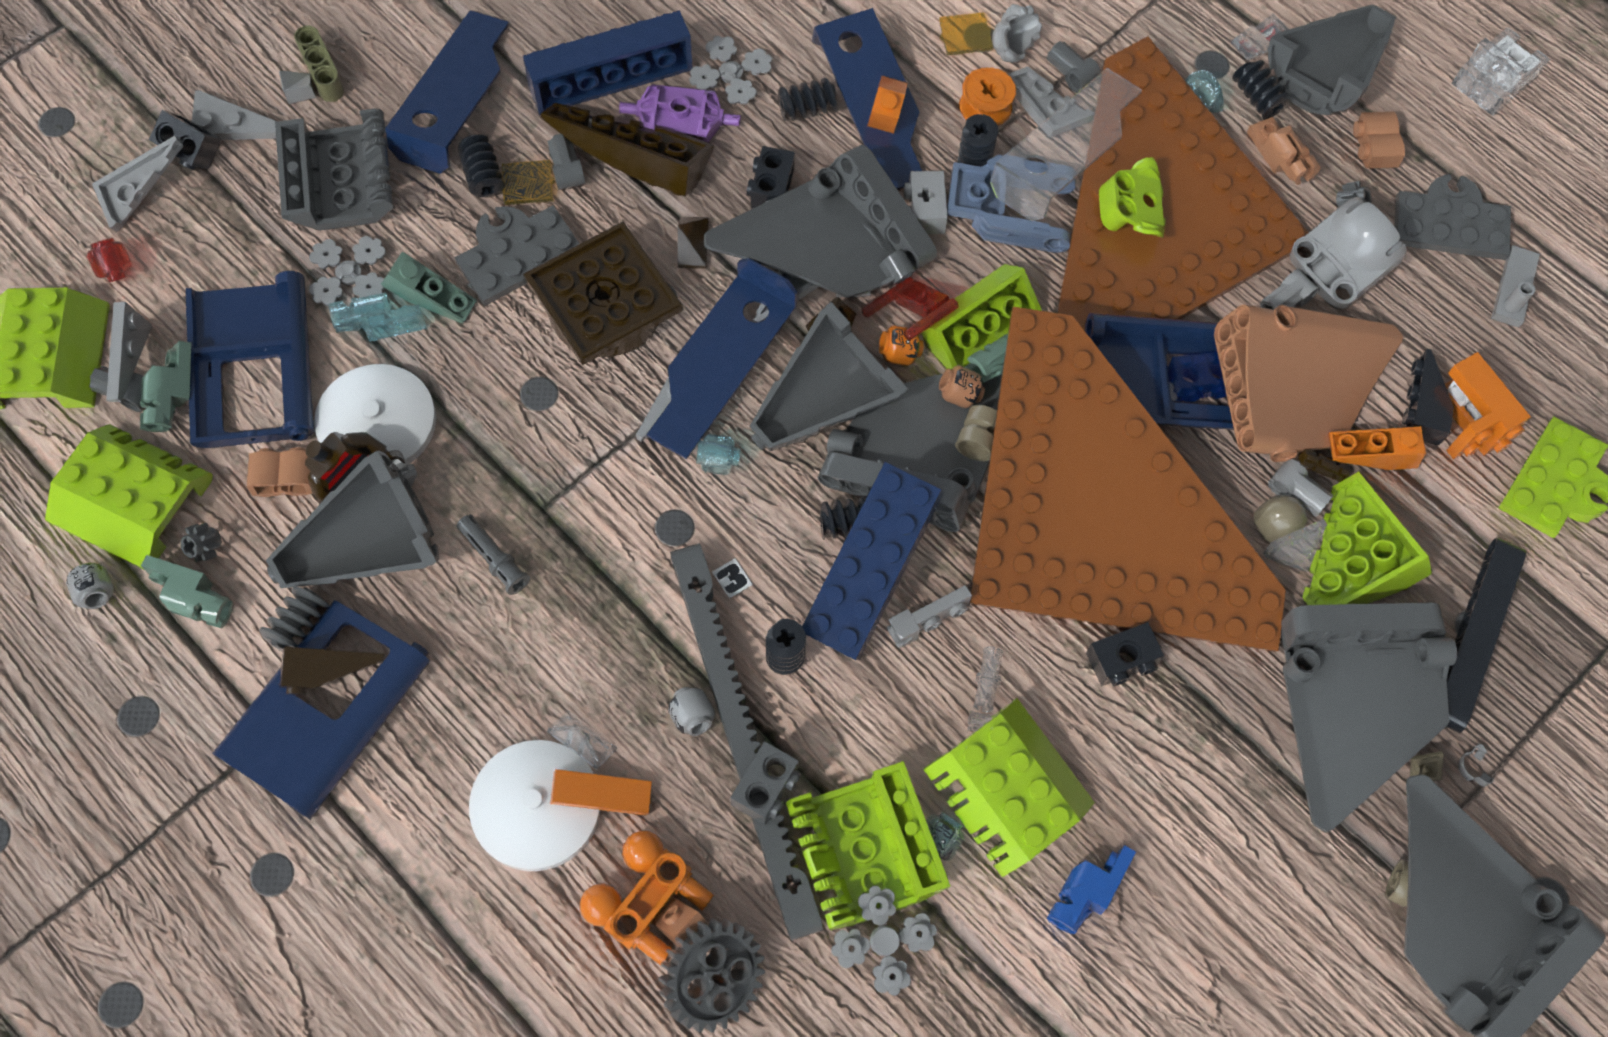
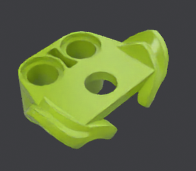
M1153 157L1139 160L1130 170L1116 172L1099 188L1100 216L1103 225L1107 229L1118 231L1129 223L1133 225V230L1137 232L1155 235L1160 238L1164 237L1166 219L1163 218V188L1159 169ZM1143 195L1152 198L1154 207H1149L1145 204Z

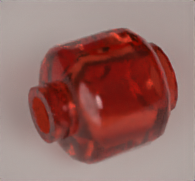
M109 238L90 244L91 249L87 252L86 256L95 277H107L108 282L126 277L124 272L131 268L132 263L122 242H115L114 238Z

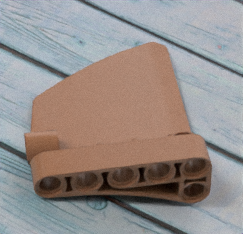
M1249 305L1238 306L1217 323L1214 332L1238 448L1243 452L1269 454L1270 459L1274 462H1284L1293 459L1298 453L1303 452L1304 449H1331L1328 433L1351 430L1372 388L1402 343V333L1392 324L1279 305L1274 310Z

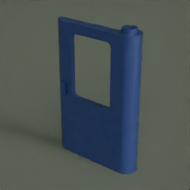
M296 271L280 272L275 276V285L212 291H195L192 288H186L187 342L191 343L190 444L197 448H217L290 439L303 441L314 433L305 277L303 274ZM268 358L281 359L284 424L277 428L225 432L222 387L223 364Z
M1090 313L1085 323V332L1157 425L1234 430L1229 406L1177 403L1171 399L1166 355L1180 354L1218 357L1214 338L1217 323Z
M333 600L314 624L313 628L310 629L305 638L298 644L297 648L326 650L342 628L346 625H351L390 649L389 655L342 716L337 720H333L295 695L286 694L287 688H279L280 667L212 753L215 757L221 759L281 799L309 820L312 819L430 663V660L426 657L429 652L418 643L413 642L412 645H409Z

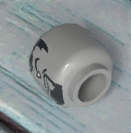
M84 563L72 569L67 575V588L73 603L78 607L97 609L105 605L113 596L114 587L107 569L101 564Z
M681 688L674 693L668 705V712L676 728L683 734L698 736L712 726L715 710L702 689Z

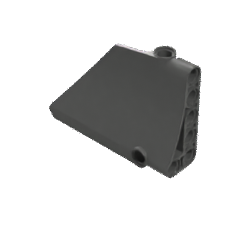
M859 145L841 154L829 168L820 169L811 181L708 230L704 235V246L711 251L741 259L750 258L761 265L796 276L846 298L894 283L897 285L909 278L917 269L934 261L937 257L934 243L871 150L865 145Z
M938 374L903 383L908 388V391L900 396L899 399L856 415L850 425L844 430L833 429L828 438V454L817 479L828 488L866 499L884 462L889 463L941 489L944 494L929 523L949 532H958L969 504L974 502L977 497L989 461L969 459L956 449L955 443L960 430L964 427V420L970 407L964 409L942 398L939 382L943 374ZM1002 375L982 384L985 387L984 395L979 403H974L972 406L984 405L997 410Z
M1438 603L1305 605L1293 608L1282 619L1281 639L1286 660L1283 665V674L1311 823L1321 831L1328 833L1338 826L1448 725L1447 675L1449 666L1454 665L1456 662L1457 647L1453 638L1445 637V625ZM1297 662L1303 664L1306 670L1301 669Z
M1422 774L1410 776L1406 782L1408 896L1404 942L1405 957L1444 1007V1013L1468 1033L1470 1032L1474 1037H1521L1601 947L1606 938L1605 932L1583 911L1562 902L1557 892L1542 886L1428 776ZM1542 895V902L1537 907V899Z

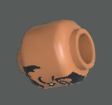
M961 365L954 366L952 369L948 368L943 373L939 382L942 398L964 409L981 401L985 387L982 386L983 380L980 374Z

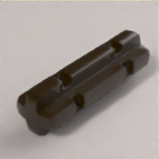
M1304 449L1302 454L1298 455L1301 466L1338 482L1345 480L1350 475L1346 465L1332 461V459L1321 454H1316V452L1310 449Z

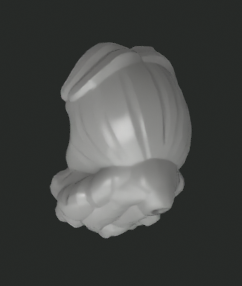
M1012 4L1007 8L1006 13L1003 14L1001 22L997 23L993 30V47L1005 62L1015 63L1025 58V51L1033 47L1034 41L1041 37L1042 24L1039 22V16L1037 13H1034L1031 5L1024 7Z

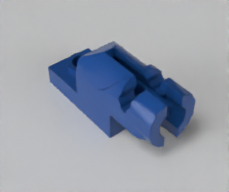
M1125 845L1118 853L1112 851L1103 867L1108 872L1088 861H1084L1073 868L1059 893L1060 900L1064 901L1065 904L1056 902L1047 916V921L1057 928L1075 935L1092 911L1101 915L1109 906L1136 851Z

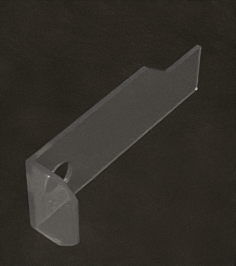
M1108 68L1103 70L996 162L990 182L996 198L1030 221L1044 218L1051 199L1121 139L1120 111L1142 92V89ZM1029 158L1041 159L1047 164L1048 170L1044 173H1033L1026 169L1024 161Z

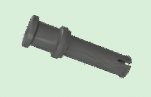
M471 514L462 517L456 525L457 529L464 534L472 546L487 561L489 572L492 576L498 577L505 585V591L509 595H514L525 588L530 581V576L516 566L514 557L511 554L504 553Z

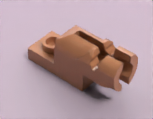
M1271 117L1249 126L1247 134L1274 174L1283 170L1290 180L1294 181L1296 185H1300L1302 176L1308 182L1319 173L1320 165L1313 155L1310 156L1308 147L1303 144L1291 125L1281 129L1275 119Z

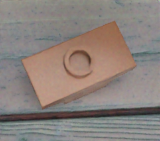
M676 898L652 922L677 947L679 946L675 938L678 937L685 941L687 939L686 928L697 932L699 921L708 925L706 923L707 920L698 911Z

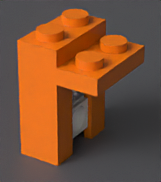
M1478 352L1451 368L1448 374L1453 380L1447 382L1445 386L1454 406L1453 418L1462 428L1463 432L1446 451L1454 460L1463 454L1469 457L1478 450L1483 456L1493 450L1497 453L1505 450L1513 443L1512 439L1525 431L1523 425L1531 416Z

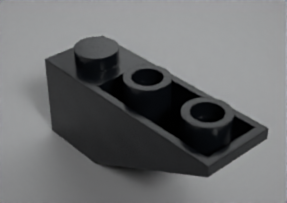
M1426 349L1420 358H1415L1411 367V375H1414V380L1407 391L1406 398L1410 400V404L1404 413L1402 424L1406 425V427L1421 426L1424 442L1439 446L1450 434L1454 406L1432 350Z

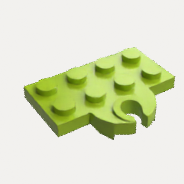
M1553 416L1498 509L1552 538H1555L1567 517L1577 522L1588 523L1590 520L1602 516L1608 510V506L1594 502L1590 494L1598 495L1604 503L1608 504V476L1596 467L1605 453L1608 444Z

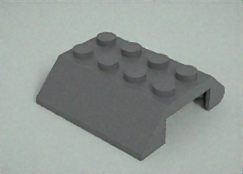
M361 110L362 125L310 132L303 118L275 122L281 216L284 220L321 231L376 223L392 210V189L387 183L390 179L387 140L383 138L386 130L384 126V112L382 110Z

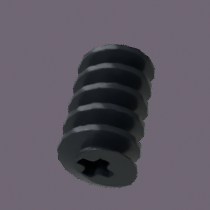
M1263 60L1255 63L1247 62L1234 72L1233 81L1238 83L1237 86L1240 90H1244V95L1246 98H1250V103L1256 106V110L1259 114H1262L1263 120L1276 116L1285 106L1290 94L1288 92L1280 94L1284 87L1282 84L1274 86L1278 79L1276 76L1268 78L1271 70L1269 68L1262 70L1265 65Z
M822 78L820 85L816 80H812L810 86L802 82L799 90L794 84L790 85L789 92L785 87L779 88L778 102L784 122L786 114H789L791 119L795 121L796 112H800L803 119L806 118L808 109H810L813 116L817 115V107H820L824 114H827L828 105H831L835 112L838 110L835 87L827 78Z
M976 114L966 120L962 130L958 163L982 167L988 160L993 158L998 136V126L990 116Z
M475 134L462 139L458 145V153L469 191L477 197H493L504 190V181H502L499 165L496 162L497 158L494 154L493 145L488 143L489 139L487 136Z
M859 498L856 507L852 499H847L844 508L839 500H835L832 509L827 501L822 502L820 526L823 540L825 539L826 531H830L833 539H836L840 529L846 538L865 499Z
M780 619L768 630L766 635V663L777 674L790 675L798 671L805 660L806 633L797 621Z

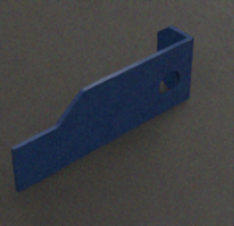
M472 10L467 13L385 128L388 148L399 161L439 174L450 166L448 147L500 74V67L493 48L509 26L508 21ZM430 113L437 117V122L433 126L424 128L416 126L413 123V119L419 114Z

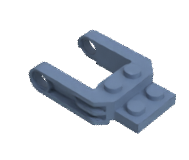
M1003 155L994 156L982 167L954 162L951 173L947 215L971 219L972 227L985 241L1053 253L1065 252L1069 249L1071 233L1067 230L1051 227L1048 223L1009 217L1003 214L1005 212L1007 185L1055 194H1068L1075 189L1076 172L1068 167Z

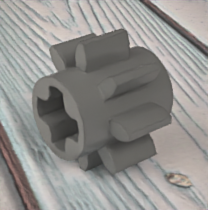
M1360 181L1342 185L1343 190L1338 191L1336 195L1337 207L1355 197L1362 198L1363 202L1371 203L1372 201L1370 189L1368 186L1361 187Z
M207 523L195 524L185 528L188 535L182 537L181 548L187 557L194 558L195 562L207 561L217 557L215 550L221 547L222 541L219 532L215 528L208 527Z

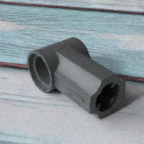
M1057 42L1048 52L1047 60L1065 75L1068 87L1076 93H1080L1101 77V69L1092 58L1083 59L1065 42Z
M562 134L554 135L547 142L551 160L553 161L552 168L558 190L585 184L580 160L576 158L572 142Z
M101 366L98 369H94L90 376L91 381L89 385L92 391L107 396L109 368ZM133 373L123 400L119 403L133 411L141 412L143 410L140 405L143 375Z

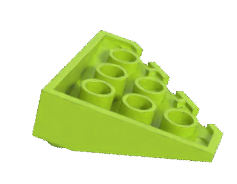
M1359 471L1332 487L1331 494L1334 496L1331 498L1333 500L1331 512L1325 513L1320 530V536L1323 537L1321 549L1315 550L1310 567V573L1313 574L1310 588L1305 587L1302 596L1306 605L1369 604L1403 591L1432 574L1429 556Z

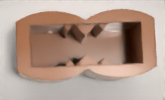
M1394 111L1362 112L1358 121L1353 126L1354 137L1358 138L1360 144L1358 149L1359 159L1363 161L1365 168H1398L1405 157V147L1400 135L1399 121Z
M294 447L289 449V451L277 452L273 449L263 448L258 452L249 453L247 488L251 495L272 497L282 494L291 496L312 494L308 481L310 470L305 465V460L308 458L306 449Z

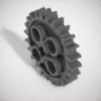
M711 918L709 926L699 921L697 932L686 928L687 939L685 941L678 937L675 938L679 947L677 950L667 949L666 952L672 957L671 962H663L661 966L668 973L660 976L658 979L666 985V987L659 991V994L667 999L663 1004L664 1007L671 1012V1016L687 1029L692 1027L699 1033L704 1028L714 1033L717 1024L725 1030L727 1029L729 1018L739 1022L737 1012L740 1009L746 1013L749 1012L746 1002L748 1000L757 1001L758 998L752 992L754 988L763 987V984L756 979L757 976L765 974V970L758 966L765 958L757 952L761 945L753 940L754 935L736 922L732 923L727 919L719 922ZM711 949L710 954L705 957L708 950ZM694 980L692 986L688 988L691 981Z

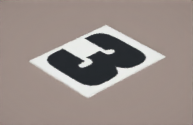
M735 558L712 571L729 599L753 585Z

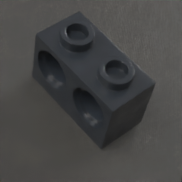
M166 110L161 111L149 138L151 142L159 145L173 136L178 137L184 146L176 157L180 158L179 163L192 170H196L197 167L209 169L222 141L219 137L182 115Z
M762 146L760 157L755 156L752 172L755 173L754 180L749 179L746 195L751 196V208H755L789 191L795 169V152Z

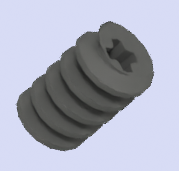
M293 587L291 592L295 598L287 596L283 599L287 608L279 606L275 609L279 618L269 617L267 619L272 629L267 627L259 629L262 637L281 652H283V648L286 646L298 647L293 637L305 638L306 635L301 627L313 628L314 625L309 617L320 618L322 616L317 609L318 606L329 607V604L306 587Z

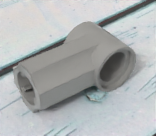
M1296 269L1285 278L1280 287L1261 301L1260 306L1261 308L1273 310L1279 305L1294 308L1299 305L1302 307L1317 294L1320 288L1300 269Z
M1293 459L1285 461L1268 481L1269 488L1277 496L1287 495L1295 497L1303 504L1306 510L1316 517L1334 496L1309 478L1306 468Z

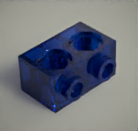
M1218 352L1172 357L1168 365L1169 382L1174 385L1173 392L1176 393V401L1193 402L1205 397L1220 399L1227 396ZM1212 374L1219 376L1221 379L1215 378ZM1184 378H1189L1192 382H1188Z

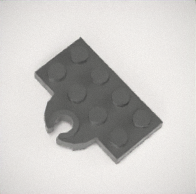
M1446 174L1436 178L1425 194L1399 191L1396 195L1394 227L1400 234L1399 241L1404 243L1406 247L1506 260L1510 256L1511 206L1483 202L1480 190L1468 178L1461 175L1458 179L1456 186L1459 192H1454L1448 187L1452 177L1451 174Z
M554 205L530 218L522 211L513 207H496L495 210L498 218L505 221L503 225L498 227L490 225V218L486 213L480 218L476 227V238L479 245L456 256L455 261L484 307L527 284L523 273L580 244Z

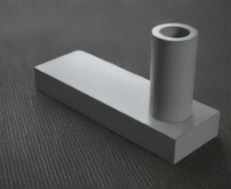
M1514 245L1511 246L1510 256L1505 260L1491 319L1518 328L1522 325L1529 299L1535 293L1533 281L1540 256L1539 253Z

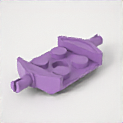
M653 84L647 87L642 98L637 100V104L620 102L619 105L620 114H636L639 117L641 126L644 128L655 130V126L658 125L685 135L703 137V141L707 143L716 134L720 126L724 124L739 127L741 115L724 114V109L720 107L715 91ZM677 105L686 107L684 111L680 112L673 110Z

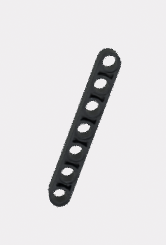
M1497 537L1493 539L1484 556L1455 639L1457 659L1454 665L1449 666L1447 675L1449 723L1446 727L1458 733L1464 731L1471 718L1527 553L1525 549Z

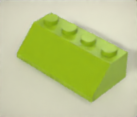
M1004 264L917 325L928 349L947 369H952L957 365L967 366L970 364L967 360L969 356L978 350H983L986 345L992 344L1008 334L1012 307L1042 311L1025 269Z

